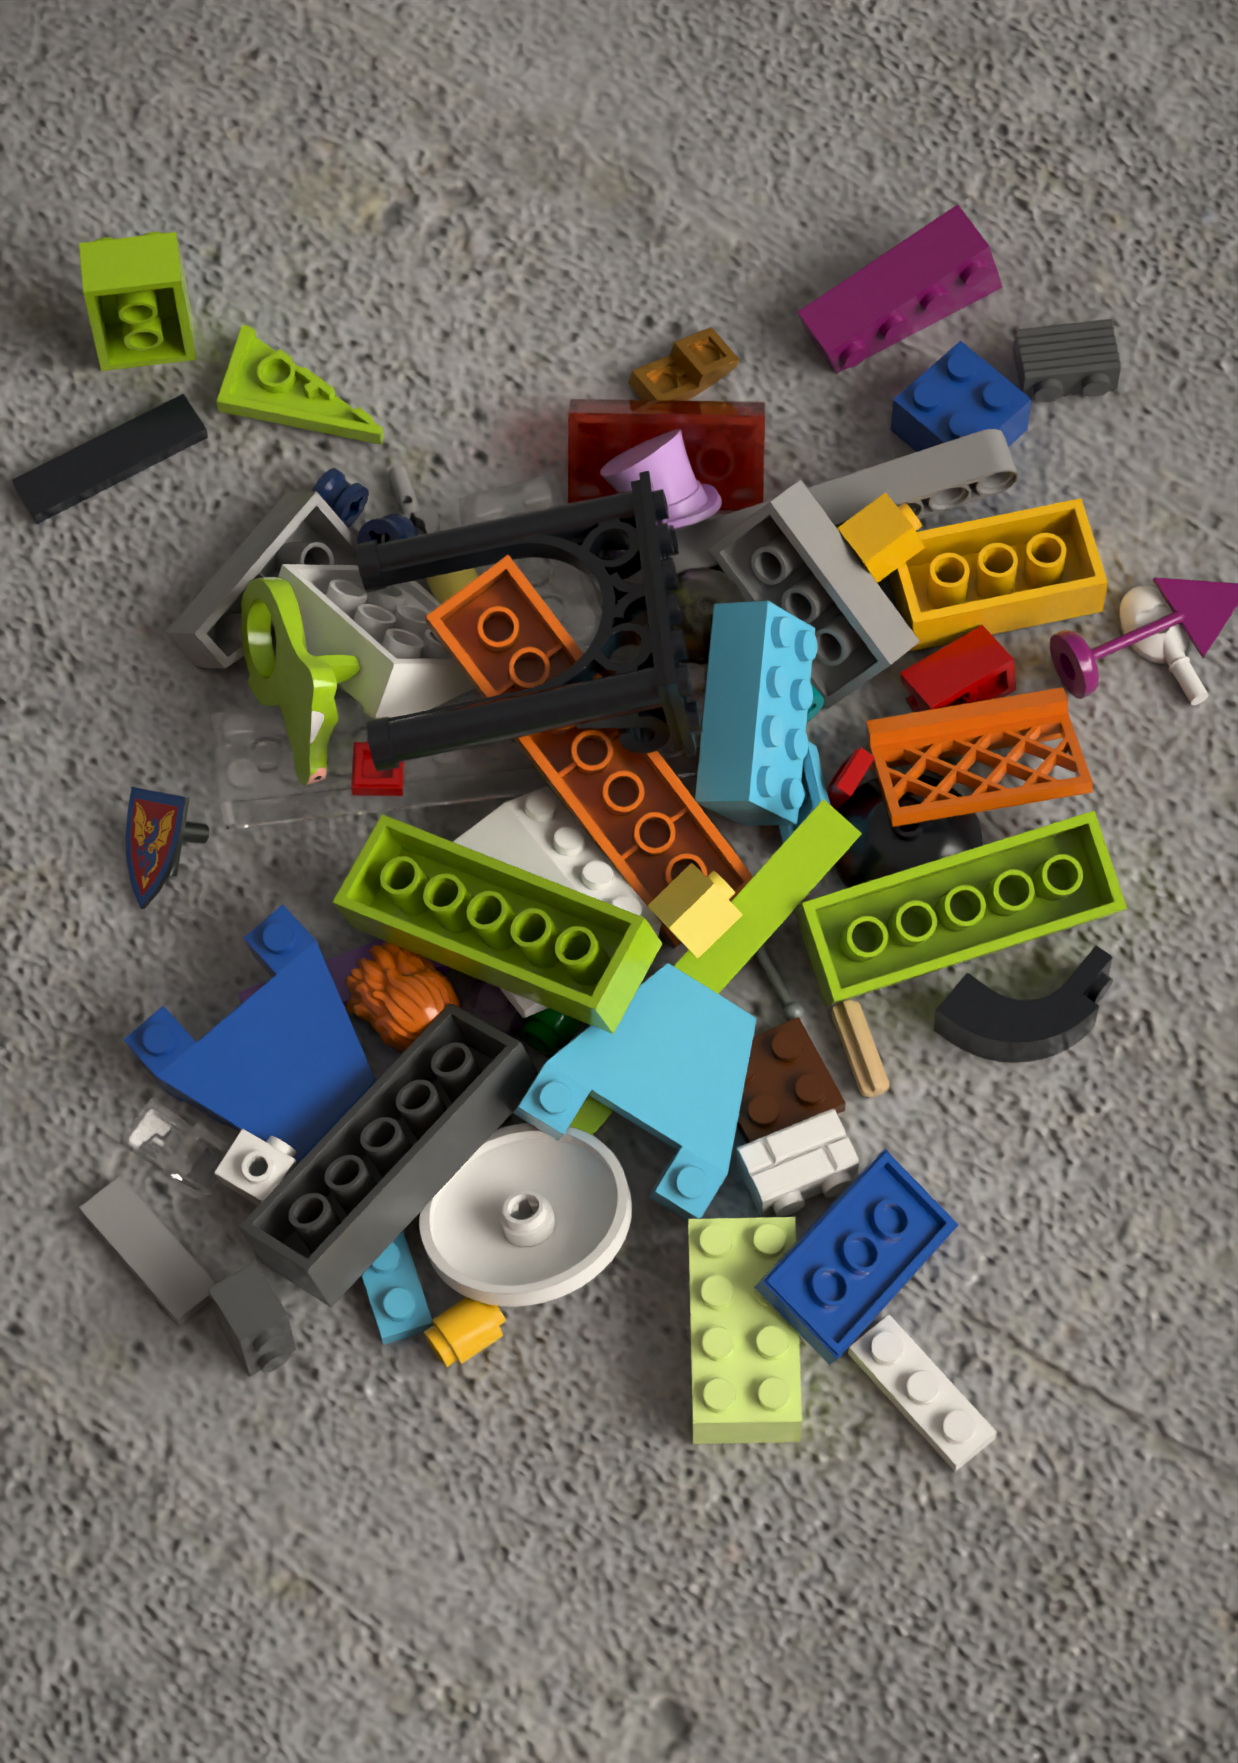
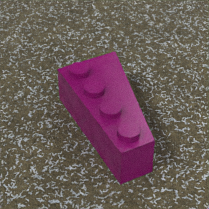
M957 204L797 313L807 335L834 372L838 374L847 368L859 365L866 358L1003 288L990 246Z

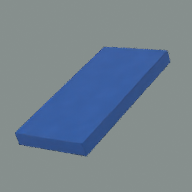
M884 1149L875 1156L754 1288L830 1365L839 1359L959 1224Z

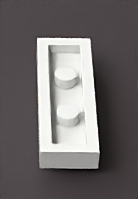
M890 1315L886 1316L849 1346V1356L954 1472L996 1438L997 1432Z

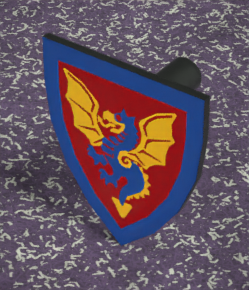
M131 787L125 836L126 858L132 889L140 909H145L160 892L168 876L177 877L183 841L204 844L207 842L210 832L207 824L186 821L190 798Z

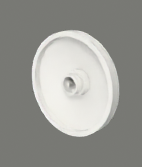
M522 1123L497 1129L421 1210L419 1217L420 1234L432 1267L440 1278L458 1293L475 1301L490 1305L529 1306L567 1295L591 1281L605 1269L618 1253L626 1238L632 1216V1201L620 1162L613 1152L596 1137L569 1126L565 1134L557 1141L533 1125Z

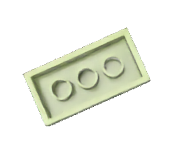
M795 1217L688 1219L693 1444L801 1442L802 1401L799 1333L754 1288L796 1242Z

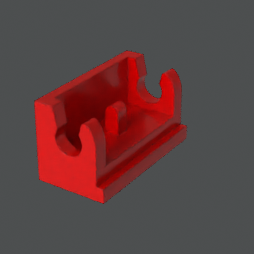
M983 625L900 672L902 684L912 694L906 697L905 700L913 712L1002 698L1017 690L1014 658Z

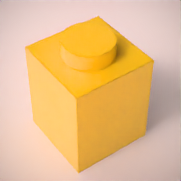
M886 492L837 528L877 583L925 548L916 530L922 527L917 516L906 502L897 507Z

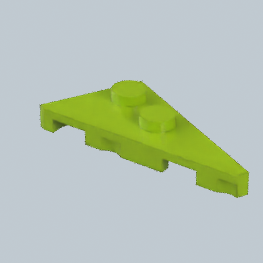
M242 324L216 401L219 412L379 445L382 444L384 438L383 427L377 425L371 415L359 406L356 409L349 406L336 396L335 389L306 367L296 365L292 357L283 350L279 349L276 352L257 338L256 330L249 325Z

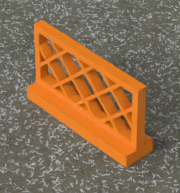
M1064 687L866 721L867 752L875 756L870 767L872 771L875 770L892 827L1093 793V781L1068 714V698ZM1063 738L1055 749L1039 743ZM1014 747L1006 757L990 751ZM1026 752L1044 760L1036 770L1017 762ZM964 755L955 766L940 760ZM976 761L995 768L986 779L968 772V769ZM914 764L906 774L891 769V767ZM1058 765L1075 772L1076 777L1058 780L1048 776V774ZM926 769L945 777L937 787L917 779ZM1006 774L1026 781L1021 787L1006 788L998 784ZM957 782L975 789L972 795L957 797L948 792ZM907 791L926 798L921 804L899 807L898 800Z

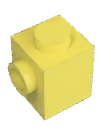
M693 863L683 870L647 905L654 915L696 958H699L743 915L729 901L736 892L714 870L706 877Z

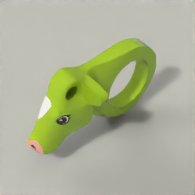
M281 577L250 580L243 593L241 602L242 642L250 674L248 684L254 696L262 705L270 707L279 705L293 751L295 772L301 784L306 786L326 779L327 745L339 717L334 699L337 684L354 677L361 668L355 656H315L308 653L301 612L293 588L288 581ZM271 617L276 635V657L271 638Z

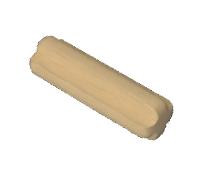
M849 999L833 1006L831 1016L860 1094L868 1098H874L885 1093L889 1089V1081L860 1004Z

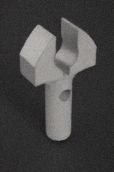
M401 465L391 468L388 475L400 515L407 517L417 527L423 529L426 534L440 531V522L436 508L424 510L418 506L407 469Z

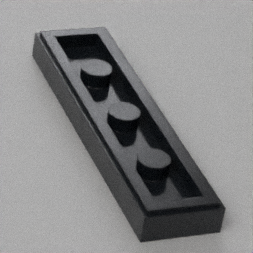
M183 393L12 479L14 489L35 523L39 524L207 439V429Z

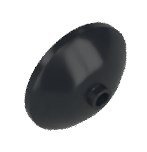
M921 775L917 779L934 787H937L941 782L926 775ZM875 778L855 789L852 796L837 810L862 834L835 863L834 868L843 884L850 888L982 846L981 827L975 813L913 823L916 829L912 832H905L899 826L892 827L878 779ZM951 788L948 792L957 797H963L954 788ZM907 791L898 800L899 807L921 804L926 798Z

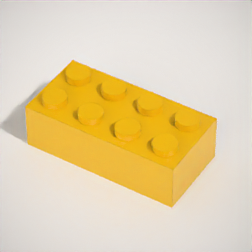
M1082 498L918 531L917 534L925 548L889 574L899 613L920 640L910 651L950 644L981 625L993 635L1103 612L1108 586Z

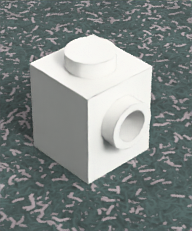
M242 1129L214 1174L224 1186L259 1206L298 1165V1162L294 1159L297 1151L272 1135L265 1142Z

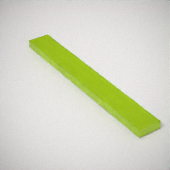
M823 799L731 901L743 915L699 958H696L687 950L674 967L719 994L862 833ZM588 1095L570 1126L593 1135L614 1111Z

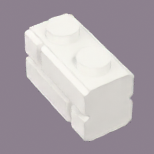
M834 1109L737 1147L736 1164L762 1217L774 1212L777 1217L789 1216L799 1211L805 1205L804 1200L820 1193H824L825 1197L840 1195L859 1173L860 1162L849 1138L846 1136L845 1129Z

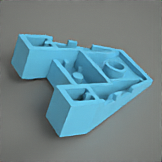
M667 963L639 986L614 1034L591 1025L546 1061L513 1114L559 1141L572 1123L587 1096H591L676 1149L648 1197L687 1222L688 1219H701L728 1174L757 1018Z

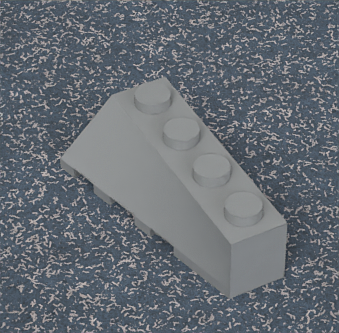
M317 491L286 492L165 633L196 667L226 669L244 656L241 633V602L249 581L256 578L278 577L282 564L358 565L356 557L357 538ZM271 624V636H272V635H274V632H273V631L275 630L273 624Z

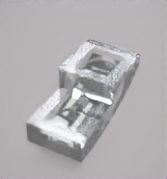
M154 1098L149 1100L120 1141L121 1145L154 1167L207 1196L212 1194L220 1182L214 1172L231 1147L199 1123L193 1127Z

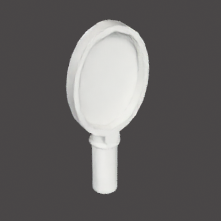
M1138 586L1125 594L1121 601L1119 610L1120 628L1124 635L1173 612L1158 588ZM1180 623L1130 645L1141 657L1150 662L1168 664L1169 671L1174 674L1191 705H1198L1208 698L1209 695L1190 664V658L1184 654L1188 646L1189 637Z

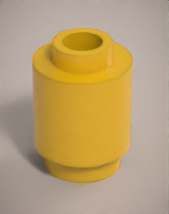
M465 1297L432 1319L431 1323L433 1326L425 1330L423 1335L435 1355L447 1368L456 1361L460 1365L503 1337L499 1326L506 1322L497 1305H490Z

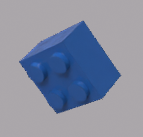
M959 341L893 399L891 431L916 452L987 429L1002 431L1009 447L1028 430L1032 399L962 341Z

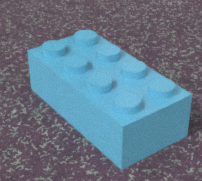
M769 601L715 603L713 609L702 722L703 732L701 733L695 801L699 805L743 826L797 825L798 810L804 799L801 778L803 759L808 752L806 723L808 709L813 701V690L810 680L812 660H814L817 654V639L813 626Z

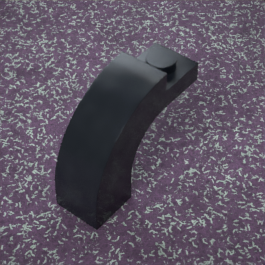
M1096 945L1058 990L1050 995L1034 1000H1016L1002 996L967 972L936 1009L933 1031L958 1048L988 1060L1020 1063L1052 1057L1077 1044L1095 1027L1099 1009L1097 1003L1105 996L1113 982V979L1109 977L1113 956Z

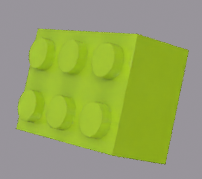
M148 232L142 236L117 239L103 237L95 241L79 243L83 294L101 371L196 360L192 312L177 232Z

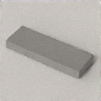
M120 1175L79 1207L81 1215L178 1326L182 1325L211 1301L208 1289L216 1283Z

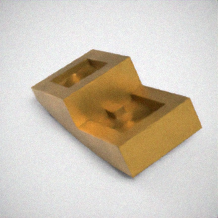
M709 327L675 341L670 355L632 370L628 384L654 415L658 416L683 404L715 384L737 367L740 359L712 327Z

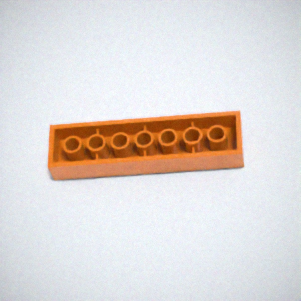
M509 555L505 556L426 616V625L482 698L517 692L546 683L565 672L584 654ZM598 673L592 679L600 678L601 676ZM576 725L513 738L562 804L646 905L651 903L691 863L706 877L713 870L717 872L736 892L729 899L730 902L753 878L752 874L658 751L642 754L625 749L619 741L618 728H577ZM661 922L660 933L673 949L676 948L681 942Z

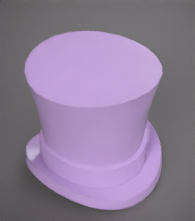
M681 429L659 435L626 450L610 460L600 471V475L618 493L632 490L631 482L640 480L639 473L649 471L654 490L664 489L669 519H664L663 523L673 525L675 530L711 517L720 509L722 504L721 496L712 485L701 484L700 481L695 479L686 454Z

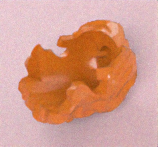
M387 941L382 946H372L369 953L373 960L361 958L357 962L359 968L351 969V975L347 976L345 984L351 994L345 1007L350 1014L355 1013L359 1019L371 1023L372 1028L380 1034L381 1040L386 1045L402 1053L450 1003L461 1008L459 998L449 979L442 975L441 971H436L432 962L427 960L426 957Z

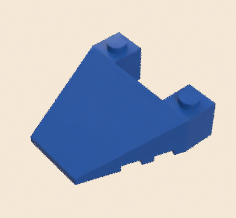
M281 905L244 937L253 957L272 977L252 996L197 1042L164 1005L123 1040L135 1058L167 1094L181 1102L184 1101L206 1113L208 1117L222 1125L226 1124L238 1132L244 1129L265 1142L270 1135L282 1140L297 1151L294 1159L299 1164L376 1082V1079L317 941L284 905Z

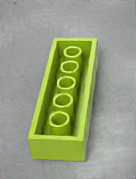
M1094 810L802 902L794 909L825 1007L1115 915L1127 909Z
M383 814L332 902L350 925L357 930L612 1034L616 1031L662 945V942L645 917Z

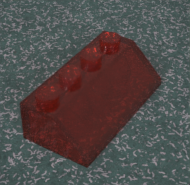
M570 399L568 411V504L618 493L600 475L601 469L610 460L626 450L677 429H681L686 454L695 479L700 481L701 484L712 485L721 496L722 504L718 511H739L763 503L765 402Z

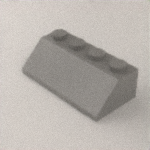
M801 480L771 500L708 548L746 602L769 601L815 628L817 654L814 660H812L810 684H813L823 696V706L826 710L889 667L920 642Z

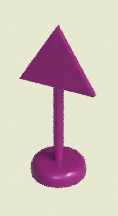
M1154 577L1153 582L1173 613L1093 649H1090L1085 640L1075 631L1063 630L1053 634L1050 638L1049 648L1051 659L1061 682L1075 698H1085L1091 695L1098 687L1099 672L1097 660L1179 623L1204 659L1238 606V583Z

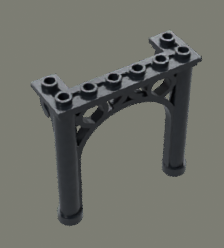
M649 471L639 473L640 480L631 482L632 490L381 544H379L377 539L356 544L359 573L367 593L387 589L388 586L495 564L509 555L512 560L547 558L567 563L586 574L598 587L603 598L602 619L591 645L575 664L554 679L536 687L392 718L383 717L368 720V743L374 766L378 772L399 768L400 762L576 725L577 728H618L621 745L634 753L643 754L657 751L667 744L671 735L675 751L685 749L687 756L697 754L694 733L703 732L702 719L697 701L688 702L686 698L693 696L692 684L687 665L680 666L679 661L688 659V652L682 628L675 630V625L683 623V615L678 594H670V589L679 588L673 558H671V556L679 554V547L674 526L663 523L664 519H669L664 489L654 490ZM642 569L643 583L633 584L624 581V579L631 577ZM647 611L649 630L642 625L630 623L640 613ZM636 645L642 648L640 655L631 662L618 664L609 660L613 652L622 646ZM598 673L602 676L600 678L592 679Z

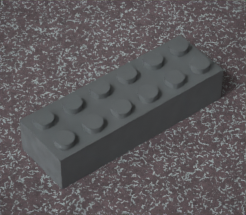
M450 1003L238 1227L261 1262L324 1304L332 1307L517 1108L538 1074L522 1043Z

